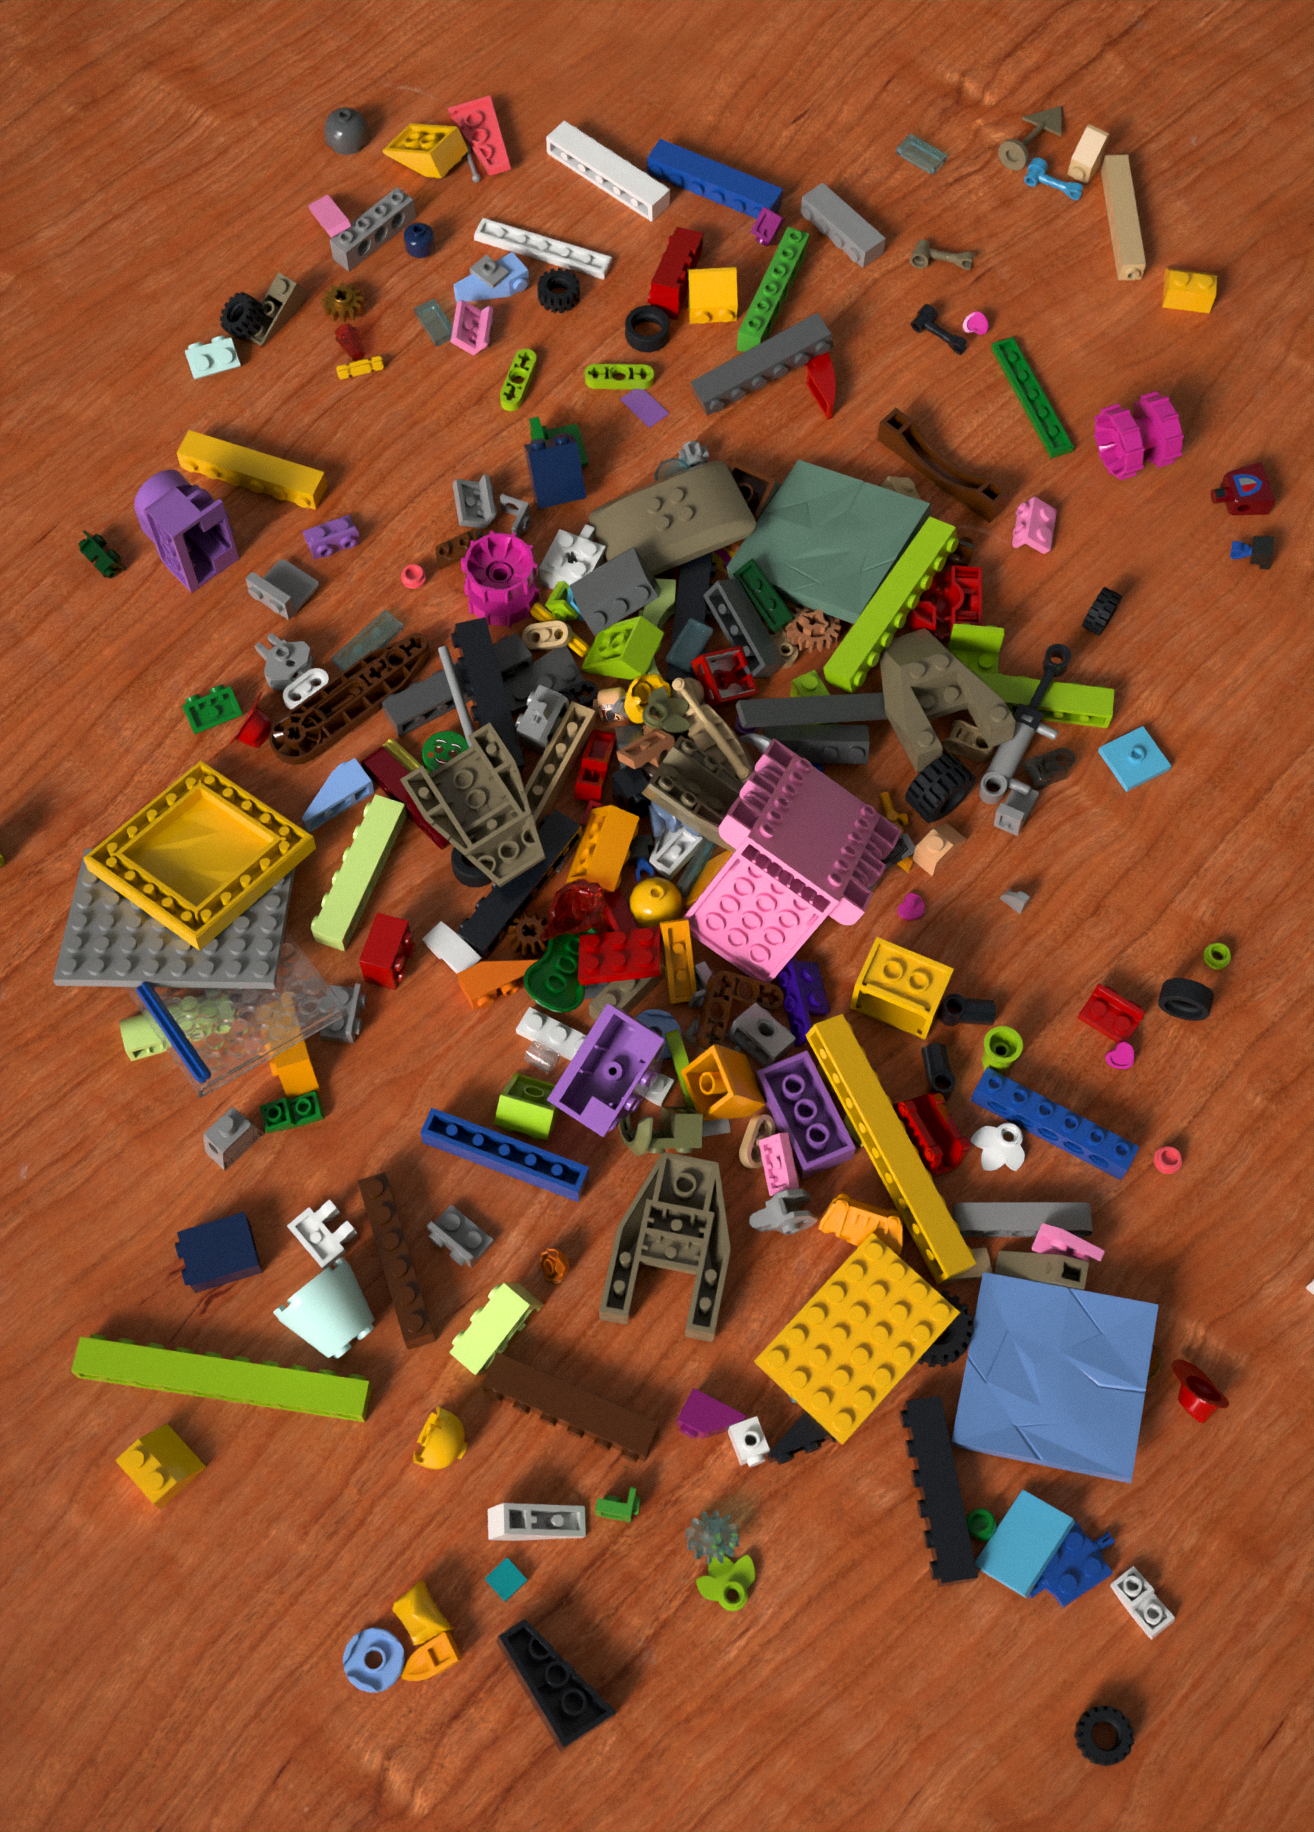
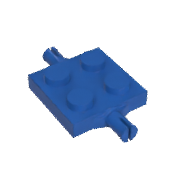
M1076 1521L1028 1597L1032 1599L1035 1595L1046 1589L1055 1597L1063 1609L1112 1576L1113 1572L1104 1561L1101 1551L1115 1543L1113 1537L1110 1538L1111 1534L1106 1532L1093 1541L1084 1533Z

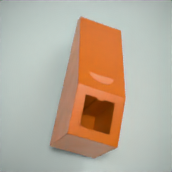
M538 960L479 962L457 973L458 983L473 1010L487 1008L494 1003V1000L502 996H511L520 987L524 986L525 971Z

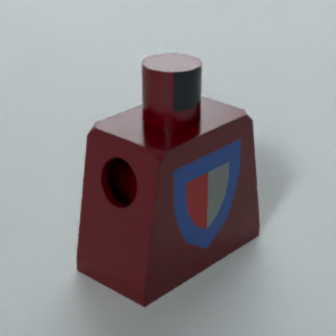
M1262 462L1227 472L1224 475L1220 488L1211 490L1212 503L1225 502L1231 515H1268L1275 503V497Z

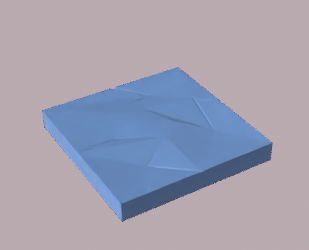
M983 1272L973 1323L974 1332L971 1334L972 1340L969 1345L951 1441L952 1447L1132 1483L1159 1304Z

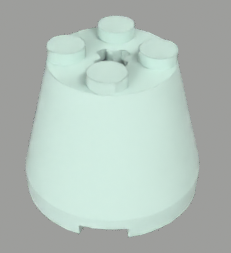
M343 1256L333 1264L336 1269L332 1270L330 1266L327 1267L288 1299L287 1303L289 1306L287 1308L282 1304L273 1312L281 1323L326 1357L329 1358L333 1355L335 1359L351 1348L348 1342L354 1337L360 1340L375 1328L372 1325V1322L375 1321L350 1264Z

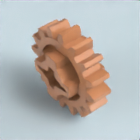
M803 606V610L795 608L794 616L796 619L785 627V631H787L786 638L791 639V645L799 644L800 651L806 647L809 653H812L813 649H817L821 653L824 646L831 649L832 643L838 642L841 630L839 625L840 619L827 615L819 609L814 610Z

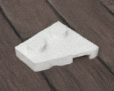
M683 826L675 833H671L669 828L665 829L662 835L655 838V848L651 852L649 864L655 871L671 880L702 847L704 840L701 836L691 835Z

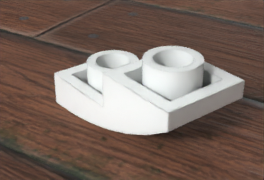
M442 921L421 939L456 974L475 965L481 959L459 935Z
M1134 1566L1110 1584L1121 1603L1151 1640L1174 1622L1175 1617L1156 1597L1154 1588Z

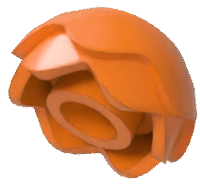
M547 1248V1250L540 1253L541 1259L538 1265L544 1272V1279L557 1284L567 1276L569 1261L566 1254L561 1250Z

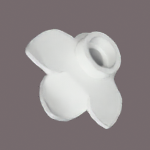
M1012 1123L1001 1124L998 1128L992 1126L982 1127L974 1133L970 1140L973 1145L983 1149L981 1164L986 1171L997 1170L1004 1164L1011 1170L1017 1171L1024 1162L1025 1153L1020 1145L1023 1135L1020 1128ZM1009 1134L1013 1140L1008 1142L1004 1140L1003 1135Z

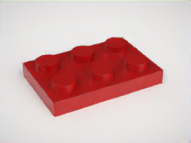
M660 926L579 936L578 980L580 985L661 976L662 939Z

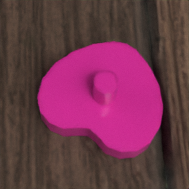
M980 311L971 313L964 320V331L967 333L976 332L979 335L985 334L988 330L987 318Z
M909 893L906 895L904 903L899 905L897 913L902 919L917 920L923 917L925 906L920 896L915 893Z
M1119 1041L1115 1049L1106 1052L1105 1059L1108 1065L1113 1068L1128 1069L1133 1065L1134 1051L1130 1043Z

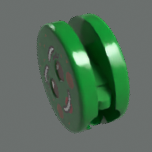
M441 731L433 734L423 745L422 758L424 768L432 772L469 748L467 740L459 733L453 731Z

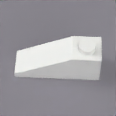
M502 1503L488 1509V1540L522 1541L586 1537L585 1506Z

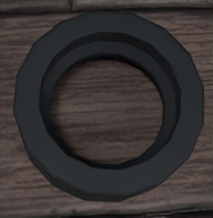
M649 305L640 306L632 310L626 317L625 337L627 343L633 349L646 353L655 352L663 348L669 341L670 321L668 315L662 309ZM643 322H653L662 328L659 333L652 336H642L634 331V327Z
M1172 978L1163 983L1158 1005L1164 1012L1180 1019L1190 1021L1204 1020L1210 1016L1214 993L1204 984L1194 980Z

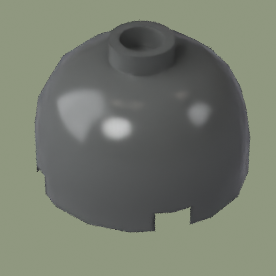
M349 107L338 108L332 111L325 121L324 134L328 147H332L334 152L343 155L356 154L360 152L359 148L363 147L364 144L365 147L368 145L370 140L369 126L366 118L358 110Z

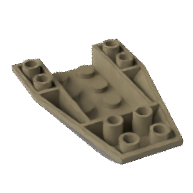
M680 735L641 794L708 840L731 852L735 850L734 847L721 838L719 826L732 804L740 797L739 794L744 784L726 767L720 764L714 756L706 754L693 741L685 739Z

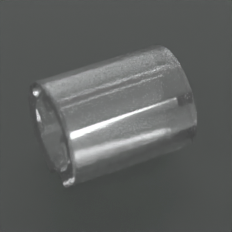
M536 1040L531 1042L524 1055V1061L548 1074L554 1070L560 1058V1053Z

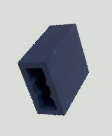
M561 433L548 440L534 439L530 441V444L524 445L533 497L538 509L587 498L578 445L572 434Z
M245 1212L177 1232L179 1242H175L176 1252L179 1259H184L186 1267L181 1269L185 1285H190L195 1293L263 1273L250 1221Z

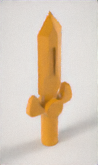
M889 792L881 793L880 799L886 815L884 818L902 830L900 836L905 834L903 826L908 824L907 814H898L895 811ZM897 820L901 821L903 826L899 825ZM912 855L897 863L907 873H909L913 863Z

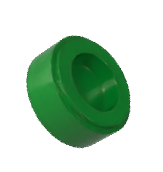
M977 1508L967 1515L968 1531L973 1539L986 1541L994 1536L997 1530V1522L989 1510Z

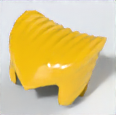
M643 674L636 677L630 684L625 697L624 708L632 722L637 724L644 722L642 713L644 708L648 706L650 693L655 689L664 687L668 698H671L670 684L665 682L660 674Z
M424 1579L419 1580L406 1593L396 1599L392 1608L410 1634L414 1645L422 1644L443 1632L454 1629L444 1618V1615L440 1613L436 1603L433 1602Z

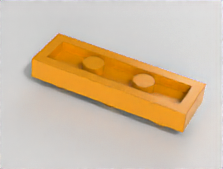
M684 918L660 922L669 1002L674 1004L690 1001L692 995L697 992L689 920Z

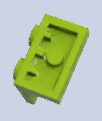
M953 624L947 648L973 670L991 674L998 673L999 651L1005 629L993 625Z

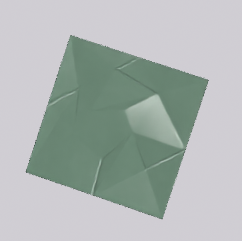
M798 459L756 522V531L744 540L728 564L727 572L729 579H736L733 573L753 558L783 599L814 610L819 609L827 615L854 624L929 516L931 517L930 503Z

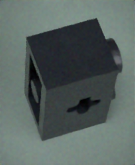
M626 766L612 773V795L620 809L642 819L649 812L648 805L651 804V800L641 794L648 781L639 768L633 769L630 766Z

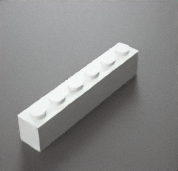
M563 121L546 137L547 153L651 222L670 206V189L666 185L659 183L646 172L639 170L629 161L622 159L611 149L605 148L594 138L579 131L577 127Z

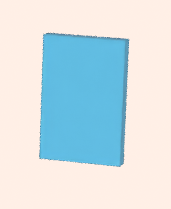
M1022 1489L997 1527L996 1533L990 1538L975 1561L976 1568L1027 1598L1075 1524V1521L1072 1517Z

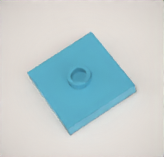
M1143 726L1101 746L1098 750L1126 792L1171 769L1170 763Z

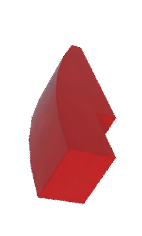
M826 352L810 359L805 366L808 370L806 385L827 420L832 419L836 384L833 364L829 353Z
M595 729L591 732L582 756L581 768L575 784L574 799L601 802L616 745L615 733Z

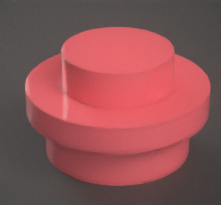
M410 564L402 571L401 581L407 588L416 589L423 586L426 582V573L419 565Z
M1164 1146L1156 1151L1153 1161L1155 1167L1160 1172L1173 1174L1180 1169L1182 1156L1177 1149Z

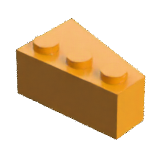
M292 998L261 1007L262 1019L258 1020L262 1036L267 1035L268 1039L263 1040L267 1055H273L274 1058L269 1061L270 1068L274 1077L279 1075L287 1099L290 1100L312 1091L321 1093Z

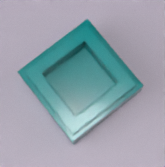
M507 1557L485 1578V1581L505 1603L528 1582Z

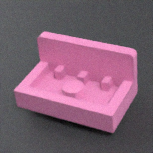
M464 300L458 302L451 343L472 355L485 349L490 342L489 333L493 323V307L488 305L481 311Z
M1035 496L1020 504L1016 511L1017 518L1013 530L1012 546L1018 548L1023 544H1027L1043 554L1051 550L1057 509Z

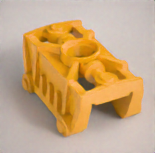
M841 1192L837 1197L835 1196L823 1213L819 1226L822 1232L827 1234L834 1232L836 1233L835 1236L846 1239L847 1242L856 1246H860L873 1232L894 1253L900 1255L903 1246V1219L897 1209L891 1208L887 1210L852 1199L850 1194Z

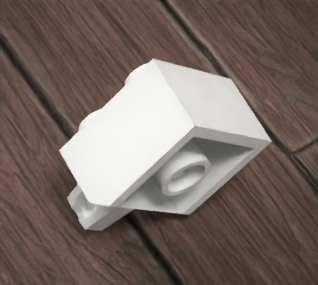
M585 525L579 536L559 529L539 567L540 585L554 589L557 582L565 581L570 586V584L605 564L606 557L604 552L606 548L604 545L593 542L595 537L594 527Z

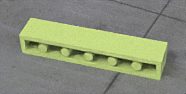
M376 794L372 802H368L364 809L362 824H358L353 834L354 841L351 847H347L344 852V863L341 869H337L332 879L333 886L330 893L326 892L323 897L322 910L319 916L316 915L311 923V931L315 942L344 952L348 947L407 817L405 804Z

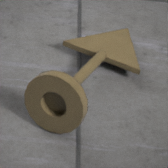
M1061 106L1022 117V120L1037 127L1022 142L1017 139H1007L1000 145L998 156L1005 167L1016 171L1021 170L1027 164L1029 153L1026 145L1042 129L1061 136Z

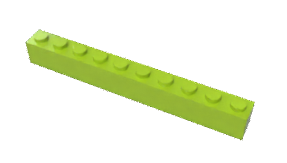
M90 1334V1338H79L71 1372L76 1377L360 1422H365L372 1391V1386L369 1381H366V1377L358 1374H349L348 1378L339 1377L337 1372L321 1369L319 1373L308 1372L307 1367L291 1365V1368L288 1369L279 1367L280 1364L273 1361H262V1364L250 1363L251 1359L241 1356H234L233 1360L223 1359L221 1354L215 1352H205L203 1356L193 1354V1350L183 1347H176L175 1351L164 1350L165 1346L161 1344L147 1343V1347L136 1345L135 1341L120 1338L118 1342L107 1341L108 1338L106 1336Z

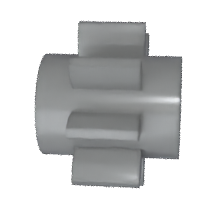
M697 441L687 442L683 445L682 450H679L681 467L687 466V468L709 462L707 446L701 447Z

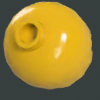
M651 877L640 881L634 887L629 899V909L640 928L660 926V922L680 918L682 898L676 885L660 877Z
M438 1406L436 1407L437 1414L433 1412L430 1414L417 1440L422 1446L420 1453L417 1451L413 1453L414 1463L433 1470L444 1469L450 1466L456 1458L461 1459L468 1445L464 1441L465 1429L460 1419Z

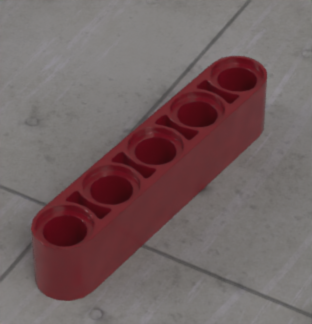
M380 746L360 762L366 774L391 800L405 804L407 816L436 846L444 850L451 844L424 819L400 780L408 775L409 772L384 747Z

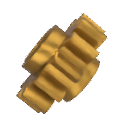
M341 282L340 287L337 288L332 284L331 292L324 291L325 298L321 299L325 315H332L333 321L340 317L342 322L345 323L348 317L355 320L354 313L362 314L361 307L365 306L364 298L362 297L361 289L354 290L353 284L345 287V284Z

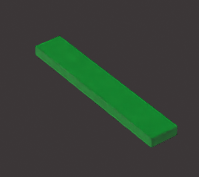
M1011 337L992 343L991 350L1050 459L1073 452L1074 446L1015 338Z

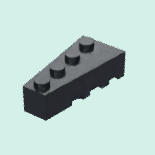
M526 1619L498 1636L496 1643L560 1752L616 1715L617 1712L610 1704L608 1705L597 1694L598 1692L574 1671L575 1669L554 1650Z

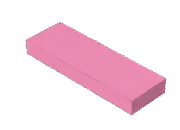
M328 194L308 205L311 213L331 238L351 227L347 217Z

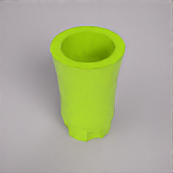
M998 1026L988 1031L984 1038V1052L981 1058L984 1071L988 1067L1003 1075L1009 1070L1013 1061L1020 1056L1023 1050V1041L1014 1029L1007 1026Z

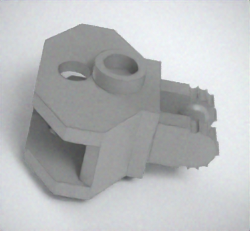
M270 633L267 639L273 648L268 650L259 642L255 645V649L266 661L264 674L267 684L274 691H284L288 685L312 669L314 660L310 656L311 648L304 641L286 642L284 639L281 641L273 633ZM294 673H298L296 678H291Z
M789 1189L776 1193L771 1200L766 1201L767 1208L759 1210L757 1213L754 1212V1214L749 1216V1224H751L752 1228L763 1233L776 1230L784 1235H790L812 1227L818 1221L816 1214H811L809 1210L799 1211L800 1207L807 1205L812 1200L811 1194L804 1189Z

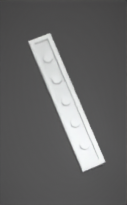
M482 218L474 233L475 241L603 280L612 264V257L485 218Z

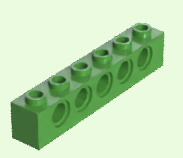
M787 227L738 331V351L746 352L768 339L808 253L809 233Z

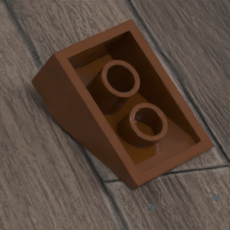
M732 461L729 471L757 522L781 484L769 476ZM746 538L734 542L733 544L740 547Z

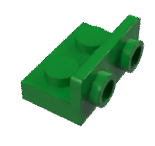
M224 684L210 689V694L201 698L200 694H196L185 699L186 704L182 705V708L194 735L243 716L231 686L225 688Z

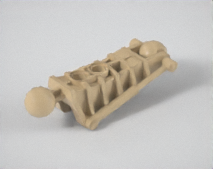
M676 678L672 683V697L687 700L689 703L687 711L683 716L691 725L687 733L689 738L699 749L708 755L714 756L720 764L745 784L756 766L748 750L732 728L708 704H705L702 684L693 678Z

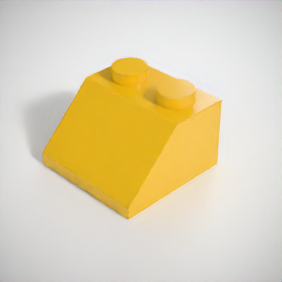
M736 267L688 270L687 302L690 324L737 321Z
M1166 268L1162 308L1210 313L1216 296L1217 276L1213 273Z
M168 1424L136 1440L115 1460L160 1510L206 1468L202 1461Z

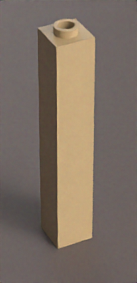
M1105 155L1101 176L1118 280H1141L1146 261L1128 155Z

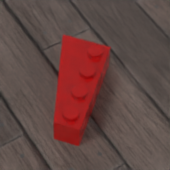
M676 227L673 235L669 236L666 251L663 253L660 264L651 281L647 303L662 309L670 319L678 320L688 292V270L696 269L703 250L704 233Z

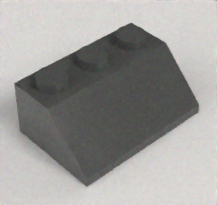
M634 546L570 584L580 614L594 635L657 599L661 592V587Z

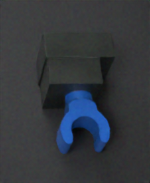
M1254 536L1252 547L1240 541H1233L1230 558L1241 559L1251 556L1250 564L1260 565L1259 569L1270 570L1274 537Z
M651 834L636 836L631 840L628 849L630 850L628 863L629 866L637 865L636 880L639 883L642 872H648L650 878L654 877V870L648 864L649 853L653 850V841Z

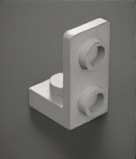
M1012 789L1005 803H1000L993 826L1018 836L1038 798L1039 792L1030 789L1028 795H1024Z

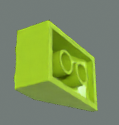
M642 616L614 623L596 635L580 670L584 673L629 680L647 674L651 669V661L654 654L661 647L660 641L664 632Z

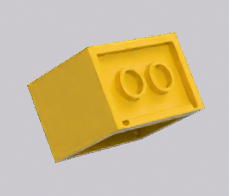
M876 937L855 983L850 1009L926 1040L946 994L954 968Z

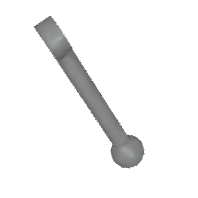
M466 145L468 152L465 155L473 173L472 180L478 183L481 180V176L476 171L471 156V146Z

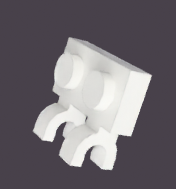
M330 1200L315 1213L310 1207L307 1208L287 1225L323 1270L347 1252L342 1247V1244L358 1235L348 1221L343 1223L333 1234L326 1228L324 1224L340 1214L339 1210Z

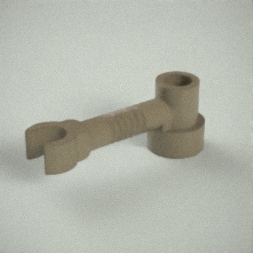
M919 240L916 248L912 251L910 263L913 267L922 269L928 265L931 258L955 263L964 270H970L974 254L971 252L955 254L931 249L928 241Z

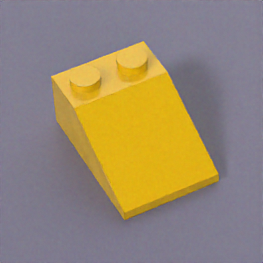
M410 123L383 149L385 155L425 177L439 179L445 177L448 171L462 160V157L468 152V148L459 128L456 126Z

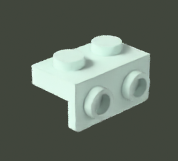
M219 336L211 339L212 343L203 345L202 342H198L188 346L189 350H185V355L194 380L241 367L232 338L226 339L225 336Z

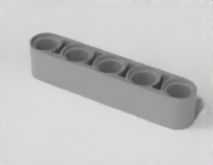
M965 1202L952 1206L953 1220L957 1222L962 1237H1036L1042 1223L1064 1229L1077 1237H1086L1093 1234L1091 1205L1089 1203Z

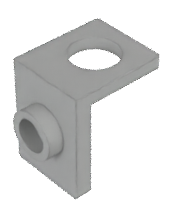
M485 255L470 267V275H476L491 288H494L509 276V271L488 255Z
M501 494V511L517 516L511 530L520 539L522 532L527 531L530 525L529 503ZM507 503L516 505L518 510L512 509Z

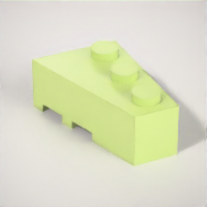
M519 1283L496 1285L488 1295L490 1301L484 1308L480 1307L475 1311L470 1319L472 1324L466 1331L462 1330L452 1342L454 1347L449 1353L475 1375L484 1374L491 1366L496 1353L502 1354L516 1331L521 1332L526 1326L524 1321L533 1309L539 1312L544 1306L543 1303Z

